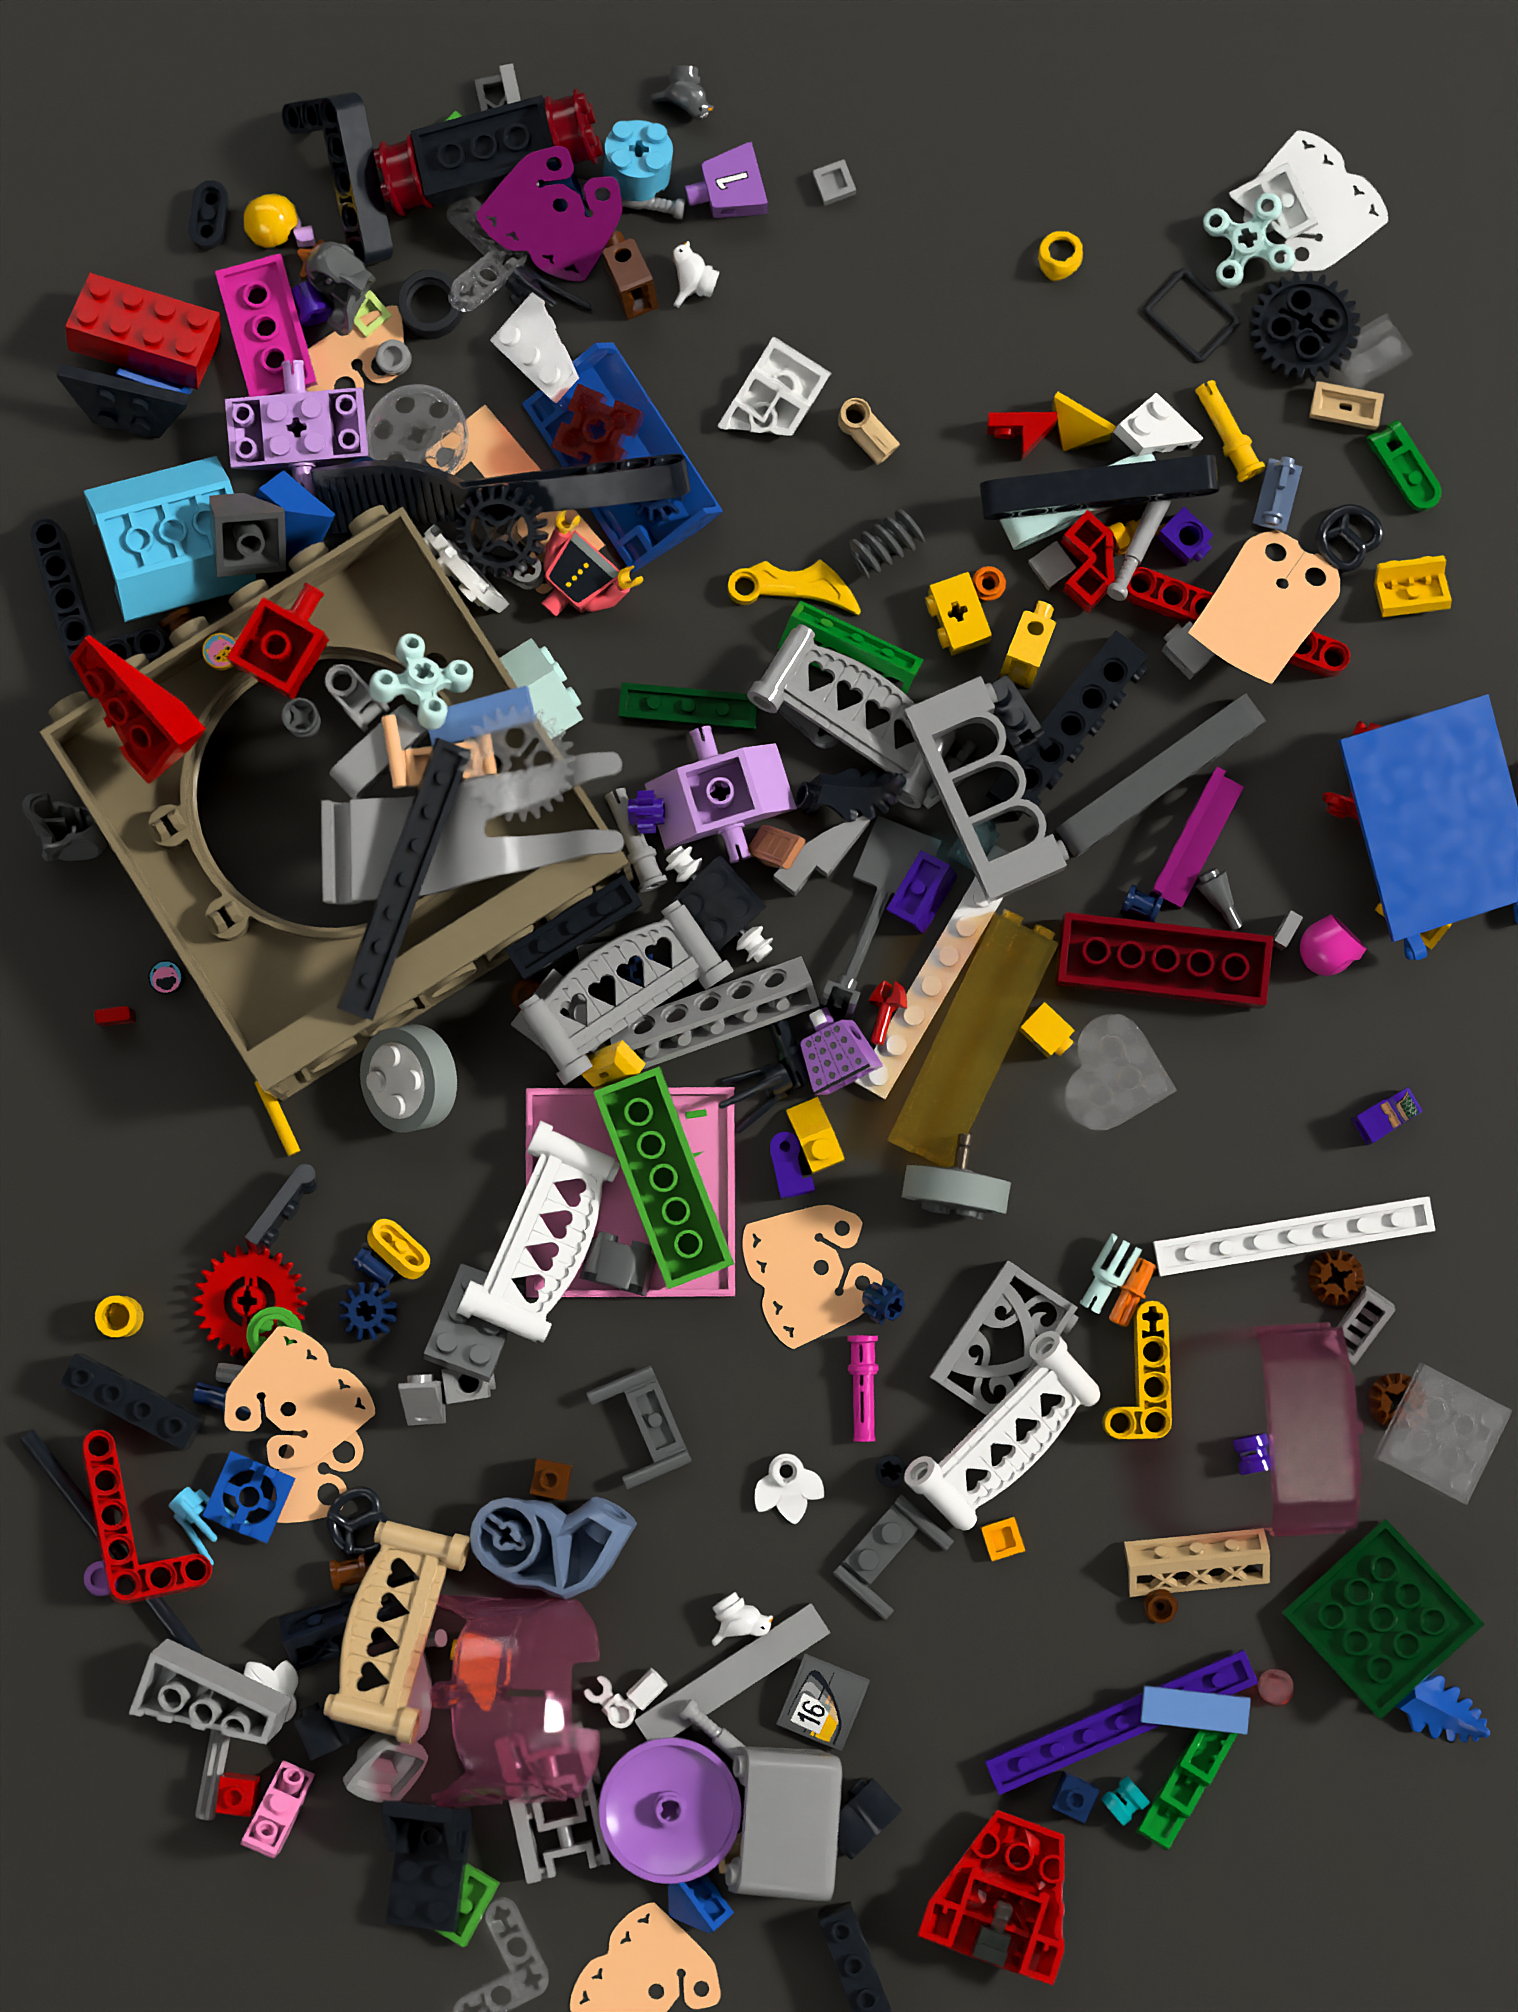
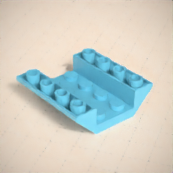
M217 456L83 491L93 524H97L116 583L114 591L124 622L232 594L257 580L256 574L217 577L210 528L209 496L234 494L230 480Z

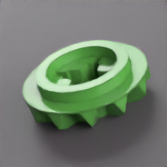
M269 1307L259 1311L251 1319L247 1328L249 1348L253 1354L258 1351L268 1339L266 1336H260V1333L271 1331L273 1325H275V1319H277V1325L286 1326L303 1332L301 1321L290 1310L281 1307ZM288 1337L284 1338L286 1345L297 1343L296 1340H289Z

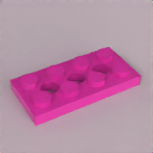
M281 253L215 271L249 396L278 395L285 392L282 365L278 368H270L266 365L267 357L273 352L282 353L285 356L284 361L290 360L293 374V360L304 361L305 388L318 385ZM256 288L264 289L267 292L266 299L260 304H253L248 300L250 292ZM270 320L276 324L275 331L271 335L262 336L258 334L257 328L262 321Z

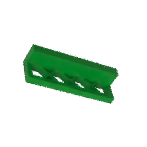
M801 600L791 614L777 647L778 649L781 648L790 631L796 628L798 624L805 625L815 633L814 644L823 648L831 647L837 650V653L849 656V658L868 665L869 668L884 678L893 677L903 682L901 691L905 695H907L923 662V659ZM809 663L815 667L820 668V666L817 663Z

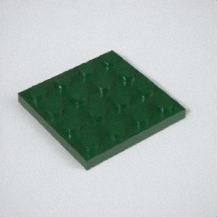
M1386 1518L1282 1612L1284 1617L1379 1720L1384 1718L1485 1626V1623Z

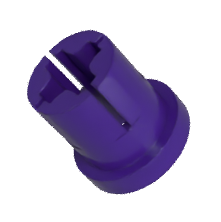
M309 281L300 283V285L295 286L292 290L293 297L300 311L298 317L303 326L320 324L326 321L333 311L330 304L325 302L321 292L314 289L315 287Z

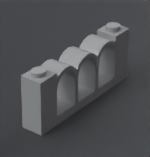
M980 676L906 708L903 716L989 904L1064 871L1067 867L1065 860L1069 859V855L1062 840L1056 842L1053 834L1044 837L1046 821L1040 808L1029 800L1021 799L1026 786L1025 773L1016 760L1009 756L1001 755L1005 748L1006 733L1001 721L993 715L995 710L994 703L998 702L991 683L985 684ZM973 723L984 724L991 728L997 740V747L994 752L987 757L948 773L934 739ZM991 767H1001L1011 772L1017 784L1015 795L1001 804L968 817L953 783ZM1015 810L1025 812L1031 816L1037 829L1034 841L989 862L973 827Z

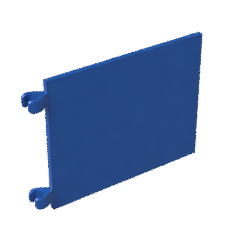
M1489 694L1338 740L1391 942L1404 939L1405 957L1408 960H1421L1427 957V949L1419 935L1420 933L1512 903L1514 920L1518 924V805Z

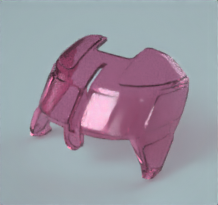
M440 1594L437 1606L445 1610L454 1611L466 1619L467 1622L457 1641L453 1660L452 1680L435 1683L430 1691V1701L434 1708L452 1710L453 1734L457 1752L467 1772L445 1791L432 1794L431 1800L437 1802V1806L465 1807L502 1804V1800L543 1803L564 1802L567 1799L579 1798L596 1769L600 1749V1734L597 1730L576 1727L572 1723V1667L575 1663L597 1662L600 1658L598 1632L590 1615L579 1600L570 1598L565 1600L559 1597H525L503 1600L502 1597ZM507 1690H544V1697H507Z

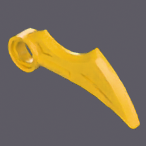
M821 559L809 568L796 572L778 569L769 562L764 561L750 568L736 570L728 581V594L731 600L740 605H750L760 595L813 599L839 607L856 616L860 615L861 612L853 594L844 581ZM741 578H748L753 582L755 589L749 595H740L735 589V583Z

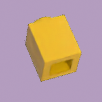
M1045 1002L1019 1029L1048 1059L1054 1052L1060 1057L1074 1042L1069 1036L1075 1030Z

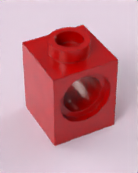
M225 1772L221 1775L215 1813L251 1817L257 1810L261 1776Z

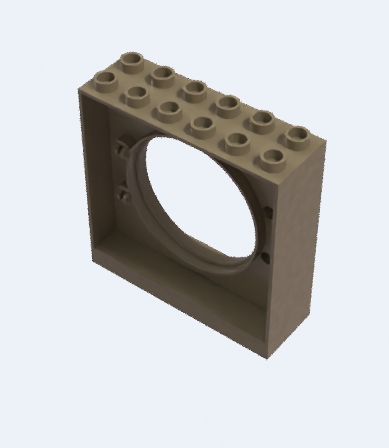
M379 505L360 514L348 526L353 538L332 551L328 550L324 542L313 544L302 550L288 564L294 574L271 589L264 579L256 580L244 586L229 599V604L234 611L210 626L203 616L194 618L181 625L169 636V641L174 649L150 663L145 654H138L125 660L182 701L206 728L193 747L152 783L147 784L124 758L119 749L123 743L114 727L108 728L104 722L103 717L107 716L101 703L98 698L90 700L85 691L73 693L56 703L48 712L54 723L40 731L264 1092L281 1101L288 1099L364 1051L372 1037L380 1031L404 1026L509 960L510 957L505 949L623 874L629 883L634 881L629 861L622 850L615 854L590 855L537 869L496 876L446 892L418 897L374 1019L371 1021L337 1008L368 923L351 927L319 928L283 920L264 911L245 898L226 879L216 865L202 834L198 816L197 781L200 764L210 736L221 717L246 690L259 681L235 667L227 670L212 668L205 661L202 650L207 638L216 633L228 634L236 641L262 597L284 609L290 610L304 587V583L314 586L325 594L308 620L312 625L324 631L329 638V642L318 660L349 659L362 661L401 674L406 671V667L399 663L396 658V646L403 635L416 634L425 643L423 657L436 661L439 669L447 667L455 660L466 661L473 669V679L470 687L462 693H454L448 689H441L436 693L437 697L441 698L447 707L518 688L403 507L389 515L385 507ZM536 715V722L491 734L494 756L501 765L496 768L497 774L524 770L564 760ZM477 738L471 739V740H468V741H464V742L477 741ZM580 785L545 801L489 820L484 828L485 834L489 838L545 835L578 830H608ZM169 819L178 833L171 836L163 822ZM224 909L231 920L236 923L228 928L220 915Z

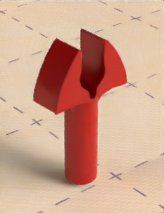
M884 980L876 987L868 1000L879 1008L871 1036V1043L877 1046L884 1044L892 1012L897 1008L907 1009L905 989L896 981L893 986V993L889 998L892 985Z

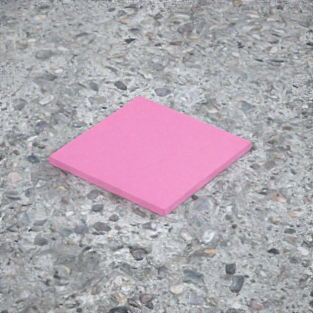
M734 1087L668 1088L692 1152H701V1154L695 1157L735 1263L734 1104L723 1109L718 1106L720 1102L734 1095ZM526 1088V1152L539 1122L543 1121L553 1126L552 1131L614 1157L615 1161L620 1163L593 1092L596 1091L595 1088ZM706 1109L707 1116L686 1119V1112ZM526 1153V1187L539 1159L529 1153ZM620 1165L614 1181L606 1180L602 1186L600 1210L592 1238H597L598 1232L601 1231L618 1236L617 1242L631 1246L632 1241L651 1245ZM574 1179L553 1183L567 1205L571 1207L579 1205V1194L586 1190V1184L583 1180ZM568 1211L540 1215L555 1238L562 1239L566 1236L565 1226L572 1222V1215ZM545 1243L526 1247L541 1270L548 1271L552 1268L553 1262L551 1258L556 1257L558 1254L556 1244ZM584 1260L573 1281L562 1295V1297H645L612 1286L579 1279ZM656 1261L646 1297L735 1296V1264L667 1289ZM526 1276V1297H539L537 1290L542 1289L545 1284L542 1276Z

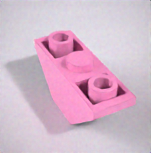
M283 1760L241 1844L271 1858H275L281 1851L296 1821L315 1774Z

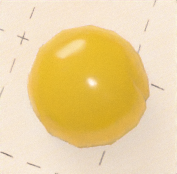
M275 193L253 199L244 212L245 233L256 245L264 248H272L288 241L290 231L298 224L295 206L287 197Z

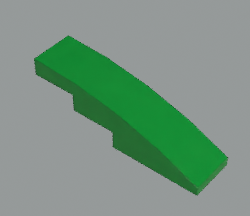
M1196 1729L1135 1832L1163 1850H1168L1185 1819L1190 1817L1206 1786L1211 1784L1238 1733Z

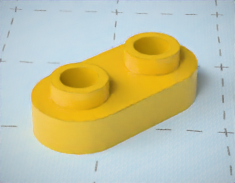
M380 1219L369 1230L367 1240L370 1247L403 1277L418 1279L428 1269L430 1265L428 1252L394 1221Z

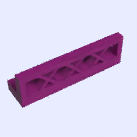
M1216 767L1211 773L1149 893L1155 897H1163V901L1178 909L1182 908L1244 786L1224 777L1226 771L1219 767Z

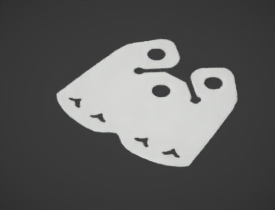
M1296 131L1258 175L1260 177L1289 162L1319 224L1303 233L1314 235L1320 233L1323 235V239L1319 242L1315 239L1294 237L1285 242L1284 245H1288L1294 253L1299 247H1305L1309 251V258L1306 261H1298L1295 258L1294 266L1290 269L1291 271H1318L1330 267L1388 222L1385 204L1375 188L1365 178L1347 173L1340 153L1324 139L1312 133ZM1302 140L1306 141L1307 144L1314 145L1315 147L1308 148L1305 150ZM1325 154L1328 157L1327 159L1333 162V166L1323 164ZM1353 185H1356L1359 191L1364 192V195H1354ZM1371 204L1374 205V211L1377 212L1379 216L1369 214ZM1245 209L1244 222L1246 223L1253 217V214ZM1267 226L1266 232L1274 231L1272 228ZM1284 254V261H1286L1287 255Z

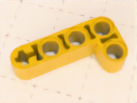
M1147 1301L1137 1306L1133 1316L1136 1406L1110 1408L1102 1418L1104 1431L1113 1438H1161L1168 1434L1171 1429L1169 1317L1167 1309L1163 1304L1157 1301ZM1149 1307H1152L1154 1313H1159V1320L1153 1321V1332L1161 1331V1337L1147 1336L1142 1338V1331L1150 1332L1149 1321L1142 1318L1143 1313L1149 1311ZM1151 1341L1157 1343L1161 1350L1160 1357L1154 1362L1146 1360L1143 1355L1144 1346ZM1150 1377L1158 1378L1162 1384L1161 1392L1155 1397L1147 1395L1144 1389V1384ZM1152 1412L1159 1413L1163 1419V1425L1157 1432L1149 1431L1145 1424L1146 1417ZM1116 1413H1123L1128 1419V1426L1121 1433L1114 1432L1110 1426V1420Z

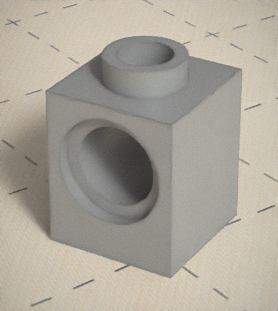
M1190 621L1183 628L1179 624L1172 628L1163 638L1167 643L1162 649V652L1189 680L1216 655L1188 633L1193 626Z
M449 1368L441 1369L447 1404L491 1397L490 1390L496 1389L494 1372L489 1383L479 1380L477 1390L468 1393L461 1387L460 1381L464 1375L463 1373Z

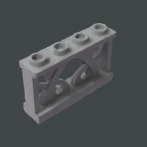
M1007 1260L929 1377L987 1416L999 1403L989 1404L983 1399L981 1395L983 1378H990L989 1389L993 1395L994 1387L1000 1384L1006 1388V1397L1038 1365L1029 1353L1030 1346L1036 1338L1035 1334L1040 1335L1047 1331H1054L1059 1336L1062 1332L1068 1334L1079 1318L1074 1314L1078 1307ZM1015 1277L1038 1292L1039 1295L1024 1303L1010 1282ZM1048 1302L1055 1307L1057 1318L1051 1326L1044 1327L1040 1319L1047 1313L1038 1312L1031 1317L1028 1310L1037 1303ZM998 1306H1004L1006 1314L1011 1311L1012 1307L1015 1311L1011 1317L1003 1321L995 1317V1309ZM1019 1319L1024 1340V1356L1008 1363L988 1366L990 1346L985 1336L978 1330L982 1324L992 1328H1004L1012 1325ZM973 1345H979L983 1349L981 1365H974L979 1355L972 1358L968 1353L969 1348ZM1026 1369L1014 1387V1383L1008 1375ZM951 1371L976 1377L973 1395L947 1378Z

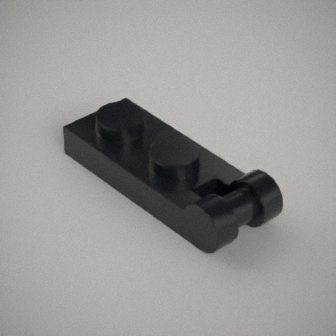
M1006 674L991 684L998 699V702L994 703L995 710L993 715L998 717L1003 724L1006 737L1021 761L1025 764L1032 759L1031 755L1041 748L1046 750L1052 746L1051 740L1010 677ZM1032 735H1034L1033 738H1031V739L1028 740L1027 742L1023 743V741H1025L1026 739H1028L1029 737H1031Z
M301 1164L294 1170L245 1236L247 1247L260 1255L265 1247L267 1249L271 1248L279 1237L280 1231L278 1229L285 1220L290 1221L300 1208L299 1201L303 1195L311 1194L316 1190L318 1182L315 1170L311 1165Z

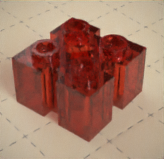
M578 383L567 408L570 412L574 413L570 425L561 422L551 448L578 461L582 460L584 454L591 456L589 464L626 459L629 452L622 448L626 437L635 440L645 414L641 410L618 400L615 401L613 408L605 404L608 398L604 394ZM601 423H605L603 427L606 430L605 435L599 436L598 439H593L595 435L591 432V428L593 426L599 427Z

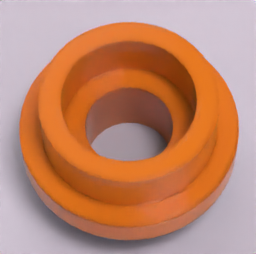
M987 566L980 568L972 578L978 598L984 601L998 599L1006 587L1003 573L995 567ZM990 579L994 582L995 587L991 590H986L983 588L982 582Z

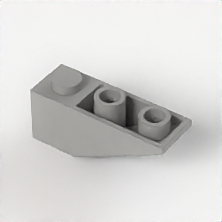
M435 1374L407 1376V1383L399 1384V1392L407 1424L446 1423L443 1381H435Z

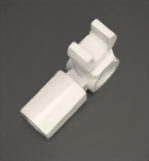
M650 1668L626 1693L628 1696L626 1700L619 1693L616 1695L612 1693L611 1683L604 1676L597 1678L604 1688L601 1695L593 1694L589 1688L584 1691V1694L589 1701L600 1703L603 1706L601 1711L608 1717L611 1725L616 1728H625L634 1722L636 1710L638 1708L644 1710L668 1684L654 1669Z

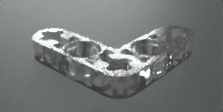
M474 197L449 203L446 213L449 222L485 255L452 283L449 301L455 309L462 312L474 310L505 285L508 277L516 268L525 266L528 251L509 250L494 239L488 240L480 236L478 230L482 227L478 220H476V212L482 204ZM457 208L460 210L466 208L469 210V212L467 213L464 211L462 213L457 212ZM487 216L486 218L491 220L492 225L496 227L497 218ZM513 233L505 234V236H512L515 241H518V238ZM506 254L509 256L517 255V259L514 257L510 258L503 267L502 263ZM483 269L492 270L497 275V280L486 281L480 276L479 272ZM474 284L475 288L471 296L465 295L462 297L459 295L460 291L466 293Z
M499 1897L490 1902L486 1909L485 1919L510 1972L460 1997L453 2008V2012H462L464 2003H468L470 2007L480 2004L482 1999L478 1995L484 1993L486 2005L492 2012H508L539 1996L548 1986V1970L517 1906L509 1898ZM499 1905L503 1910L509 1908L511 1911L507 1917L510 1927L512 1928L515 1924H518L520 1928L510 1931L503 1938L499 1933L504 1932L506 1929L502 1920L498 1919L495 1921L492 1917L496 1913V1906ZM514 1937L524 1939L527 1943L526 1953L519 1957L511 1955L507 1948V1943L510 1939ZM531 1956L535 1959V1961L529 1963L532 1973L534 1975L539 1973L542 1975L538 1982V1988H534L532 1984L526 1985L524 1983L528 1976L524 1965L519 1970L515 1966L524 1963ZM496 1986L507 1987L511 1992L510 2002L505 2005L494 2003L491 1991ZM483 2007L477 2010L476 2012H486V2007Z

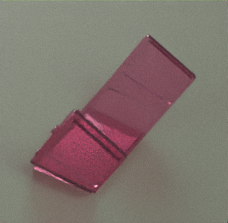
M1330 1322L1253 1327V1332H1249V1337H1258L1264 1367L1273 1493L1272 1523H1263V1528L1267 1530V1534L1272 1536L1345 1533V1529H1357L1360 1499L1358 1483L1362 1482L1358 1434H1364L1363 1421H1357L1354 1373L1350 1374L1349 1355L1343 1328L1330 1327Z

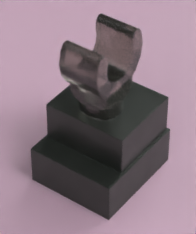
M998 1900L991 1926L980 1924L977 1936L974 1938L971 1947L972 1956L1001 1967L1004 1966L1008 1954L1007 1948L1011 1940L1010 1934L1004 1932L1013 1910L1011 1904Z

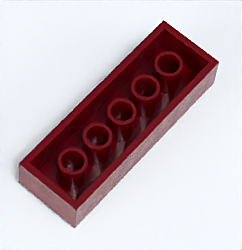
M1065 912L1061 922L1055 985L1262 1009L1267 1005L1274 936Z

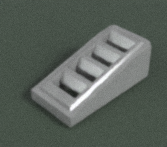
M1365 1285L1325 1345L1355 1365L1395 1312L1394 1304ZM1369 1301L1381 1309V1312L1377 1315L1364 1305ZM1359 1312L1373 1321L1370 1327L1356 1318ZM1352 1324L1365 1333L1363 1338H1360L1347 1328ZM1342 1335L1357 1345L1355 1350L1339 1341Z

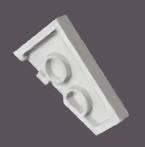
M532 292L490 341L557 404L579 379V376L565 346L559 339L555 330V323L544 306L545 301Z

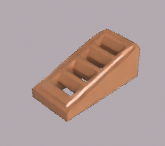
M762 825L748 849L751 856L762 864L788 870L806 842L805 839L798 835L773 826Z

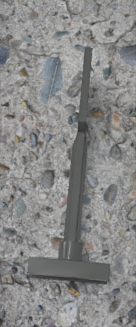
M877 816L852 877L875 887L877 891L842 975H838L836 982L828 980L818 1010L825 1008L830 1003L836 1008L847 1010L843 1020H851L861 994L855 991L858 984L856 977L890 895H895L920 850L936 857L942 842L941 840Z

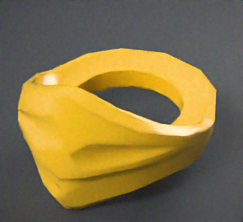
M1063 231L1049 234L1042 241L1038 252L1040 268L1051 281H1058L1069 277L1078 269L1083 258V246L1079 238L1070 232ZM1056 240L1071 242L1075 248L1073 256L1067 258L1065 262L1054 260L1050 257L1051 253L1049 251V246L1052 242Z

